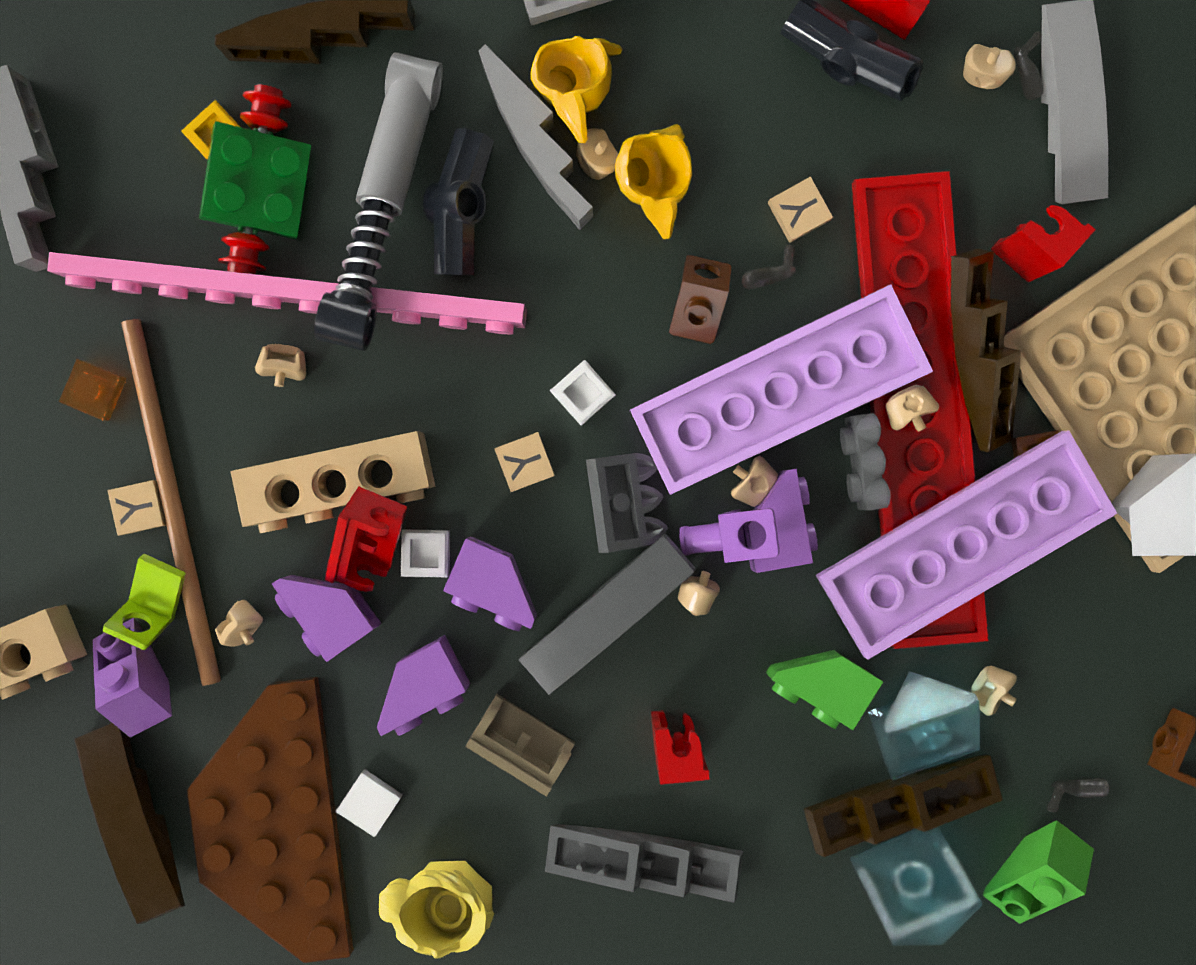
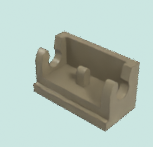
M496 694L465 747L547 797L553 784L568 762L575 741Z

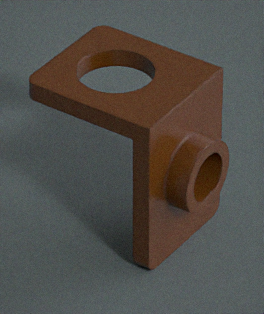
M686 256L681 287L669 329L671 335L709 344L715 341L729 293L731 265L697 256ZM695 270H709L717 274L719 278H704L698 275Z
M1175 708L1171 709L1165 724L1157 730L1154 736V750L1147 764L1193 787H1196V778L1178 770L1196 731V717Z

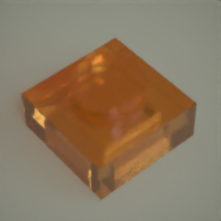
M76 359L59 402L100 420L109 421L127 378L87 361Z

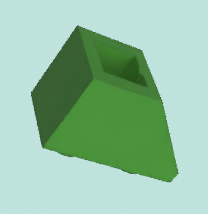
M835 650L771 664L766 671L767 675L775 681L772 687L773 691L794 704L797 703L799 698L815 706L811 714L834 729L837 728L839 723H842L851 730H854L883 683L875 675Z
M1056 820L1023 838L986 886L983 896L1000 908L1004 914L1013 918L1019 924L1085 895L1094 848Z

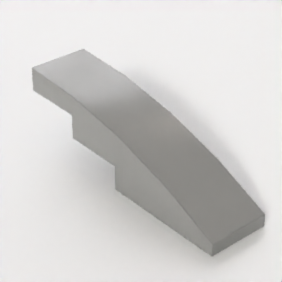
M1073 0L1042 5L1041 103L1048 104V152L1055 154V202L1068 204L1108 198L1106 94L1093 0Z
M485 44L479 50V55L497 107L521 155L547 193L581 230L593 218V207L566 181L574 172L573 159L547 134L554 127L553 112Z
M4 65L0 67V211L14 264L38 272L48 268L49 251L39 222L56 217L42 173L59 166L30 81L10 66Z

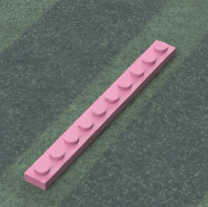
M49 252L47 268L48 272L65 277V285L71 287L95 289L96 282L112 283L113 291L130 294H142V287L159 288L158 295L176 299H188L189 292L206 293V301L221 304H234L235 297L252 298V306L267 309H281V302L298 303L299 311L317 314L323 295L326 292L331 293L336 290L335 287L338 285V283ZM374 287L370 289L373 296L371 301L376 304L377 312L393 314L392 321L418 325L420 324L421 317L439 319L440 327L461 330L467 329V322L486 324L485 331L507 335L513 334L514 327L525 328L527 309L521 303Z

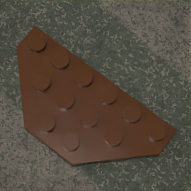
M311 677L273 682L265 688L187 790L199 883L303 963L347 958L351 956L354 949L319 678Z

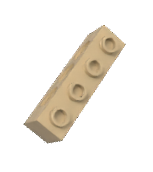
M419 431L230 471L242 527L258 525L260 533L288 528L287 519L304 515L306 524L334 518L332 509L346 506L358 486L383 497L396 495L397 502L400 504L424 499V489L436 487L425 435ZM382 460L391 466L393 473L390 483L385 487L377 486L371 477L373 466ZM335 470L342 473L346 480V488L338 497L331 495L326 487L327 477ZM288 481H293L299 489V499L292 507L285 504L281 497V489Z
M66 604L44 609L0 628V696L2 700L30 689L28 680L42 674L46 682L73 671L71 662L87 655ZM22 645L26 646L30 651L31 661L29 665L21 658L20 650Z

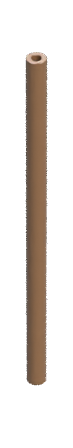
M140 319L126 320L121 322L174 562L177 569L186 573L181 593L202 686L220 682L221 678Z

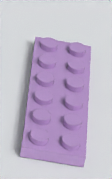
M889 285L655 397L630 411L671 495L933 372L892 285Z
M1061 431L816 574V577L863 657L868 660L1118 513L1070 431Z

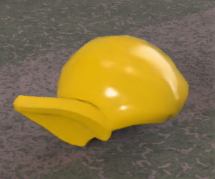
M574 36L572 39L547 42L537 51L531 67V81L534 87L555 108L557 114L571 130L578 143L585 144L588 140L586 113L598 109L609 92L612 78V65L609 56L619 55L622 52L620 45L602 38L584 39L581 36Z
M678 124L661 130L651 131L649 134H639L627 138L622 144L615 163V177L620 191L630 201L641 205L646 217L655 226L663 239H670L672 236L677 215V204L686 195L692 178L691 156L688 147L683 141L685 137L683 130Z

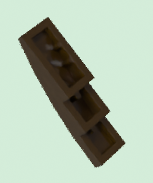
M324 0L310 2L259 16L216 34L215 46L229 61L321 64L322 46L368 47V29L414 31L415 11L410 0Z
M974 249L951 256V316L955 357L965 405L980 450L990 452L1013 439L1021 350L1003 347L1007 301L990 298L994 251Z
M111 723L75 738L84 782L96 822L115 875L136 923L143 924L184 907L185 902L165 816L155 814L146 770L136 767L130 737Z
M984 754L891 778L803 809L815 852L826 857L864 841L875 845L912 829L926 832L1003 801L991 756Z

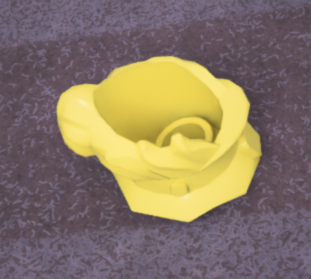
M466 861L429 862L412 879L397 878L391 881L379 894V915L383 921L393 924L396 930V938L402 944L414 949L415 952L432 955L435 959L451 952L468 951L476 946L486 930L490 928L495 914L492 907V886Z

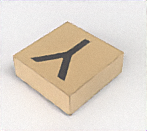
M811 177L768 201V205L789 243L826 224L833 218Z
M539 432L494 448L511 492L555 476Z
M156 480L107 490L118 536L166 526Z

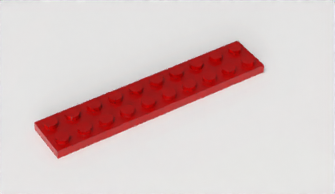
M950 171L855 179L852 183L861 298L892 285L933 372L870 401V411L877 416L881 425V435L877 445L882 449L886 458V467L882 478L887 482L891 492L889 506L879 509L881 536L975 482L970 417L965 405L955 357L951 316V256L956 255ZM910 386H924L938 402L939 409L934 413L921 416L926 426L921 431L917 432L912 421L902 429L894 430L890 425L885 408L888 400L896 393ZM984 592L890 647L899 649L988 641Z

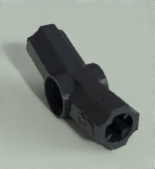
M799 0L780 33L819 59L822 69L835 81L846 86H853L860 82L899 101H902L905 97H910L918 85L920 74L924 68L921 58L882 42L880 36L868 25L857 20L845 22L814 0Z
M468 128L455 130L440 181L428 186L423 197L424 212L427 218L434 223V274L474 275L475 223H478L483 218L486 211V196L481 186L493 151L494 141L484 133L475 132Z

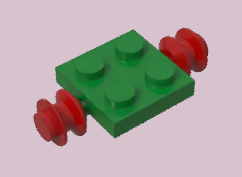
M260 84L254 86V91H245L243 93V97L251 102L252 106L251 111L240 113V118L253 130L217 121L213 124L199 219L238 227L237 232H232L221 238V241L230 247L229 256L219 258L218 262L227 265L228 272L255 275L256 271H266L267 269L258 262L259 252L270 249L260 237L256 236L258 232L295 239L298 236L311 151L310 144L273 135V133L288 128V123L280 118V111L290 108L291 102L283 98L282 90Z

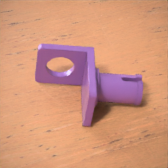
M771 508L743 512L740 509L731 510L718 515L719 523L690 527L683 526L680 528V546L685 556L695 553L723 551L724 561L727 563L773 558L780 554L775 512ZM748 521H756L765 529L766 540L760 548L750 549L746 547L743 524Z

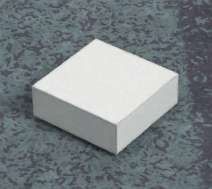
M586 360L581 362L550 390L581 426L616 396Z
M403 529L401 576L449 577L450 530Z
M364 769L336 812L375 837L403 794Z

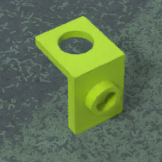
M143 554L137 561L129 600L104 624L103 632L142 650H146L174 620L186 573L147 554ZM129 618H140L148 622L151 628L145 632H133L124 627L123 621Z

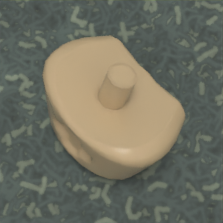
M974 44L966 54L963 76L968 83L975 87L995 89L1000 87L1014 73L1016 62L1009 50Z
M591 128L587 129V142L585 144H577L576 156L580 167L589 177L601 180L615 171L616 158L619 153L603 129Z
M269 344L263 346L255 366V371L260 376H275L274 386L284 387L285 377L301 381L305 379L307 374L305 353L299 348L289 345Z
M913 385L893 395L888 400V403H886L885 408L890 425L894 430H900L912 421L918 432L926 428L921 416L936 412L939 409V404L924 386Z
M761 456L753 459L748 471L737 465L733 473L742 480L731 490V496L743 503L756 507L761 504L777 481L778 473Z
M702 571L700 577L691 576L681 584L678 595L680 603L695 616L706 615L720 592L719 585L709 579L711 573Z
M237 601L229 610L226 620L222 621L215 629L220 644L230 647L239 646L244 643L245 645L252 644L254 642L252 635L263 622V617L248 601Z
M995 666L985 667L979 673L971 688L973 704L987 716L996 713L1001 700L1013 706L1017 699L1007 692L1015 685L1017 681L1016 674Z

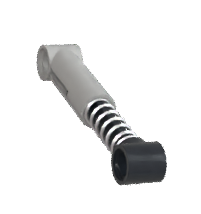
M394 52L390 58L385 78V98L356 195V202L363 210L355 216L358 227L351 230L354 241L347 245L346 248L349 258L342 261L345 273L338 277L337 281L339 284L336 285V290L331 293L326 292L319 303L314 326V335L317 340L366 351L371 343L376 324L377 307L371 301L373 296L370 289L372 284L377 283V280L374 278L376 269L382 267L378 261L380 254L386 252L383 243L385 238L390 237L387 231L388 225L395 221L394 216L402 214L431 110L435 109L439 100L443 80V65L440 62Z

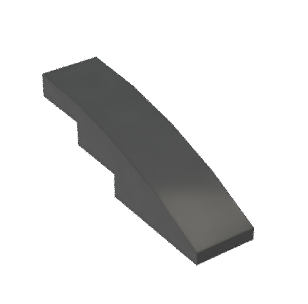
M665 533L604 583L590 598L566 616L552 631L528 649L518 660L548 695L551 694L696 571L695 566Z
M552 824L550 826L545 872L633 893L640 887L683 898L689 892L735 903L738 898L744 851L637 832Z

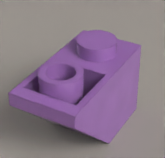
M797 469L780 471L777 481L760 505L753 509L771 508L774 510L780 554L777 557L749 560L751 570L756 573L813 563L811 552L818 550L817 536L813 523L806 524L803 505L809 504V491L805 477L798 478ZM748 521L743 524L747 547L750 549L760 548L766 540L764 527L756 521Z
M474 537L466 538L443 591L453 595L451 602L460 608L477 613L478 608L481 607L495 613L494 621L502 626L515 631H520L522 625L531 629L537 613L513 554Z
M296 575L279 578L272 583L278 593L275 595V600L280 609L289 618H296L305 631L302 633V639L308 649L317 657L322 655L326 662L382 624L361 593L345 584L330 583L324 580Z
M134 618L123 623L124 627L130 631L143 632L140 624ZM105 632L93 639L95 709L129 737L171 717L169 680L151 645L146 650H142Z
M445 635L404 656L397 662L377 725L381 736L392 730H395L397 735L400 736L423 723L420 715L434 708L438 710L439 714H442L464 701L461 694L466 692L471 683Z

